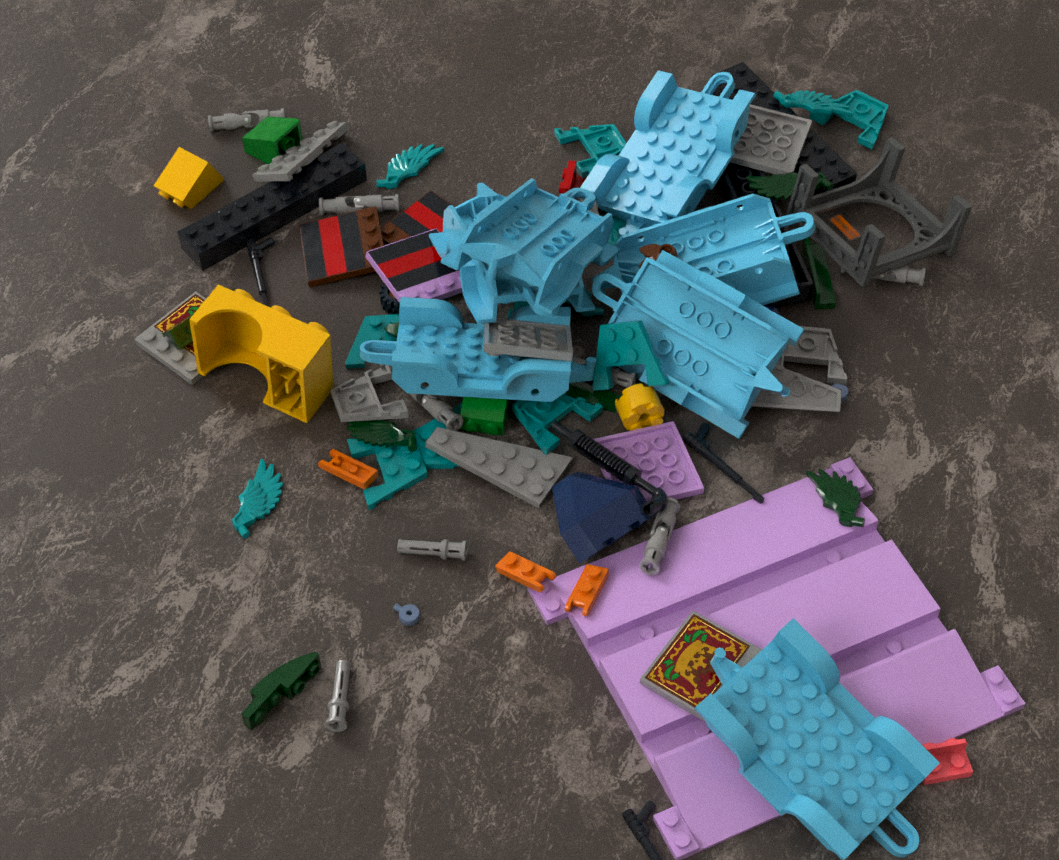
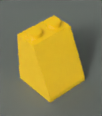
M179 147L153 186L159 190L158 194L164 199L168 200L171 198L173 199L172 202L181 208L186 206L192 209L221 184L224 178L209 162Z

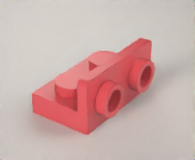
M951 738L942 743L933 744L929 742L922 744L940 762L922 781L923 785L972 776L973 769L965 751L967 746L965 738Z

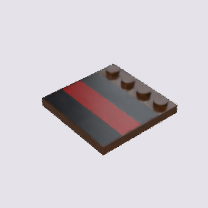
M429 191L381 227L384 245L436 228L439 232H443L444 210L452 204L433 191Z
M376 206L299 224L309 287L376 272L366 259L367 251L384 246Z

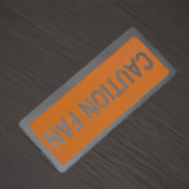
M842 213L828 219L849 241L863 236Z

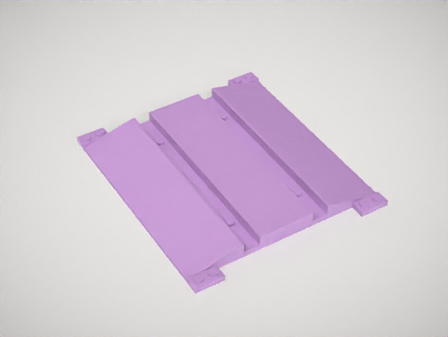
M851 457L831 464L829 469L824 470L831 478L833 477V471H836L840 479L845 475L847 482L852 480V487H858L861 499L873 493V488ZM808 477L762 495L764 497L762 504L751 499L673 530L671 538L667 543L665 556L659 563L660 571L658 574L647 575L639 568L641 560L645 557L644 550L649 540L589 563L590 565L608 568L609 577L588 616H583V608L573 606L571 612L565 611V604L586 565L556 576L553 581L545 578L541 582L545 588L541 593L527 587L546 625L567 617L570 619L669 797L673 807L653 815V821L675 860L685 859L781 816L738 772L740 763L737 756L709 729L704 721L640 684L642 675L692 611L697 612L762 650L774 639L778 631L794 618L829 653L838 667L840 673L839 683L874 717L884 716L894 720L921 744L929 742L936 744L951 738H958L1019 711L1025 706L1024 700L999 665L984 672H979L955 629L946 630L938 618L940 607L891 539L887 542L883 540L877 531L878 519L862 501L860 502V507L857 508L856 517L865 518L864 527L843 526L839 523L838 516L833 510L823 507V501L816 492L817 486Z

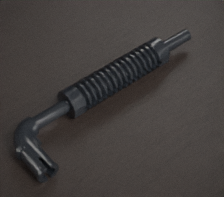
M557 421L552 423L551 428L568 439L567 445L603 470H606V472L624 484L637 485L652 495L650 501L641 505L643 515L646 514V517H650L656 512L666 509L668 503L667 494L660 487L656 488L641 478V470L632 466V464H629V462L599 444L579 429L572 432Z

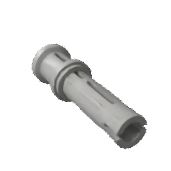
M399 539L397 551L400 554L436 555L444 560H447V558H461L462 561H466L468 541L459 543L449 542L448 539H444L441 542Z
M346 660L336 662L333 695L327 706L329 717L325 722V727L334 732H341L347 728L345 719L346 712L349 711L347 692L351 663ZM341 679H343V681H342V689H340Z

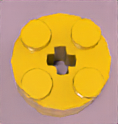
M642 383L632 385L622 391L623 395L619 400H615V407L624 427L629 431L663 423L664 408L653 386L644 387Z

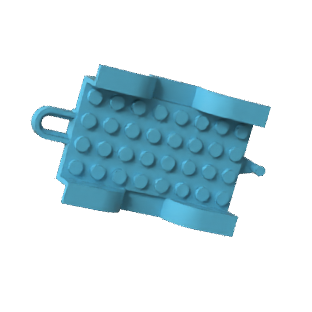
M657 71L638 101L634 116L636 130L619 156L606 154L601 157L580 187L591 191L595 195V201L599 209L627 222L626 227H622L619 230L621 236L693 212L707 189H713L735 154L733 148L747 127L749 106L756 96L753 92L739 89L734 99H729L735 88V82L730 73H716L710 78L702 92L678 87L673 74ZM727 83L719 97L712 95L719 84Z
M531 178L502 201L496 199L476 214L460 245L443 257L440 263L459 270L471 259L485 262L489 265L486 274L487 279L494 280L497 270L500 269L511 277L519 278L531 286L539 287L534 307L552 314L571 296L583 274L584 268L588 264L593 262L599 266H604L619 253L620 249L608 244L614 223L612 214L607 213L602 217L589 211L593 207L596 198L591 191L583 188H572L557 197L538 188L535 179ZM574 198H582L584 201L580 202Z
M478 183L477 194L474 198L456 207H453V205L448 206L444 210L443 232L429 234V238L441 258L445 257L460 245L476 214L496 199L502 201L506 196L497 194L484 183ZM471 259L460 268L463 296L477 324L496 322L497 306L499 303L508 304L516 301H527L532 310L541 316H554L560 311L559 307L552 314H549L534 307L539 287L531 286L524 280L511 277L500 269L497 270L494 280L487 279L486 274L489 265L485 262ZM581 276L575 290L568 299L576 312L595 310L594 304L583 289L584 285Z
M750 194L622 235L614 245L620 249L619 253L613 257L614 265L594 276L592 281L594 282L601 274H610L626 284L632 283L639 271V264L646 258L639 251V248L650 244H657L659 246L670 244L676 249L678 259L702 272L708 273L761 305L769 304L800 294L785 245L811 236L815 231L814 219L812 215L806 212L776 217L770 198ZM802 221L806 222L803 227L784 233L780 231L782 227ZM605 282L601 286V292L605 294V288L617 287L609 282Z
M662 250L656 261L646 257L632 283L626 284L610 274H601L594 280L592 284L593 295L615 311L608 324L642 320L653 344L652 350L662 364L660 366L662 372L669 379V384L653 386L654 389L738 439L741 438L750 423L744 418L761 389L780 393L784 397L790 394V389L785 387L772 371L787 345L791 344L795 347L805 329L762 306L742 292L708 273L692 267ZM609 282L624 291L618 302L601 292L603 283ZM645 364L618 366L628 373L636 372L637 378L648 385Z
M401 297L397 341L369 340L360 345V358L369 363L392 366V380L406 393L553 402L569 390V383L592 381L594 365L597 361L594 357L586 358V365L573 363V359L572 361L506 354H501L500 356L488 355L486 352H483L484 324L464 323L461 312L453 304L444 300ZM529 305L515 310L508 319L570 325L571 307H560L559 313L554 316H541L536 314ZM427 382L429 386L423 387L421 383ZM538 389L539 393L533 394L531 390Z
M794 618L778 631L774 639L744 667L725 657L726 651L723 648L715 649V655L711 659L710 664L723 686L713 695L710 693L695 707V710L704 718L709 729L737 756L740 763L738 772L781 816L785 813L794 815L828 850L834 852L841 860H845L868 835H871L896 857L911 855L919 845V835L916 829L896 810V807L940 762L900 724L884 716L874 717L839 683L840 673L829 653ZM885 818L906 837L907 845L905 847L898 846L878 826Z

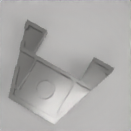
M800 326L805 331L795 347L791 344L787 345L777 365L783 367L784 361L828 366L827 383L846 385L847 375L844 373L842 360L839 359L838 349L831 329Z
M380 364L379 369L375 371L370 369L364 372L365 376L357 380L352 378L330 390L341 422L409 418L403 399L381 405L373 387V384L392 380V373L388 365Z

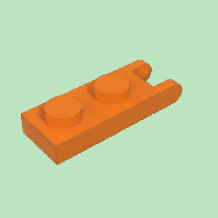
M335 449L329 452V455L333 458L330 462L324 460L318 462V466L321 469L364 490L378 477V470Z
M511 551L495 565L498 573L539 593L545 589L541 584L545 578L552 581L556 578V574L553 571Z
M587 564L565 604V611L571 612L573 606L583 608V616H588L609 577V569Z

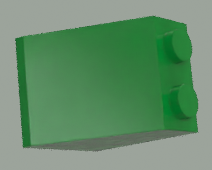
M269 116L258 123L257 126L242 138L245 153L266 164H270L274 157L286 154L287 149L294 146L297 147L300 145L299 142L303 140L299 119Z
M463 397L460 413L463 419L461 430L503 436L512 400Z

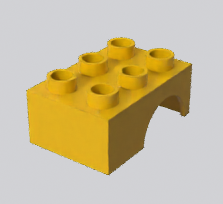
M219 284L189 319L197 371L200 375L206 376L210 371L224 364L242 363L258 369L267 380L268 391L263 399V403L305 423L309 422L329 395L330 390L334 388L331 335L319 323L310 322L306 324L293 318L283 307L274 305L270 308L255 301L248 292L242 289L232 291Z

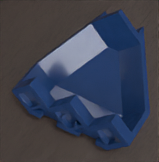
M575 472L552 487L560 535L579 564L590 559L605 547L615 543L656 515L653 514L650 517H646V514H642L641 505L647 501L636 486Z

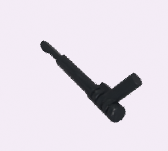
M272 237L256 245L254 239H249L246 242L258 292L262 297L263 304L268 306L267 290L260 259H263L262 251L275 244Z
M707 423L701 424L696 436L691 432L685 433L683 440L701 456L707 458L733 482L743 487L753 496L755 501L761 504L764 502L762 495L710 450V444L704 440L709 429Z
M648 800L637 816L633 809L625 810L622 813V817L650 860H662L649 839L650 829L645 823L656 807L655 803Z

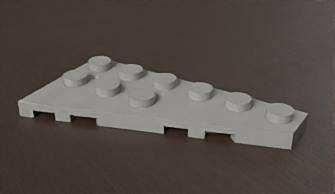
M337 121L328 123L327 128L314 132V136L301 140L299 142L300 145L287 149L286 154L283 156H276L270 164L260 166L258 171L252 174L254 181H290L293 178L292 174L302 171L301 167L310 164L323 152L322 148L329 147L332 144L331 141L338 139L349 129L347 123H338Z
M776 364L772 373L785 387L790 389V394L784 397L780 393L761 389L751 406L840 413L841 390Z
M439 427L435 429L425 444V447L538 509L551 493L552 487L558 483L573 461V457L552 452L546 455L542 450Z

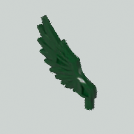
M791 172L788 174H772V177L747 176V181L752 182L749 184V188L757 189L758 195H766V198L775 197V200L784 197V200H788L792 196L798 174ZM817 173L819 178L815 190L822 186L828 191L832 190L834 185L827 180V177Z
M385 420L348 422L352 425L347 426V431L351 432V437H357V441H364V444L371 443V446L379 445V447L385 445V448L394 444L395 447L408 446L410 452H414L417 449L415 432L399 429L395 422Z
M822 469L818 470L819 475L806 471V476L817 486L816 492L823 501V507L833 510L837 514L841 525L846 527H852V525L864 527L865 518L856 517L861 497L858 487H852V480L847 482L845 475L840 479L836 471H833L832 478Z

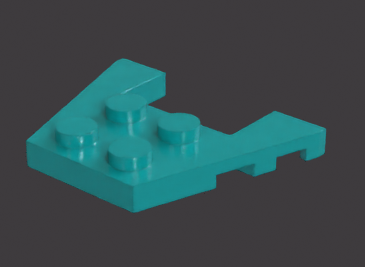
M854 90L838 98L841 100L840 104L850 106L849 111L854 113L853 117L833 112L830 115L810 112L809 119L821 125L826 124L836 115L864 129L858 136L857 143L872 150L882 128L889 105L859 90Z
M614 124L589 126L590 129H579L578 127H571V130L561 131V128L554 129V135L560 145L580 140L591 158L577 162V171L582 179L589 175L601 157L606 154L619 156L626 145V141Z
M399 314L365 316L346 359V369L365 368V361L360 358V345L363 342L369 340L397 341V338L388 334L384 328L389 324L399 322Z
M642 320L600 325L596 354L597 361L595 362L592 386L593 391L614 388L611 366L645 364L648 386L669 384L667 375L664 376L660 367L662 366L660 359L656 358L652 350L653 344Z
M533 389L531 390V392L533 394L539 393V390ZM565 392L553 402L518 400L512 404V411L543 453L547 455L560 445V438L547 430L554 421L558 422L571 411H575L590 422L603 412V406L598 403L595 406L586 403V399L581 397L572 398L567 396V392Z
M462 403L453 408L454 413H461ZM433 419L414 430L426 469H454L455 466H459L425 447L426 441L437 427L447 429L444 423Z
M347 439L353 459L375 454L385 483L363 489L368 510L374 509L376 504L382 500L387 501L391 499L392 495L401 489L405 491L428 477L417 443L416 451L410 452L408 446L395 447L394 444L385 448V445L379 447V445L371 446V443L364 444V441Z

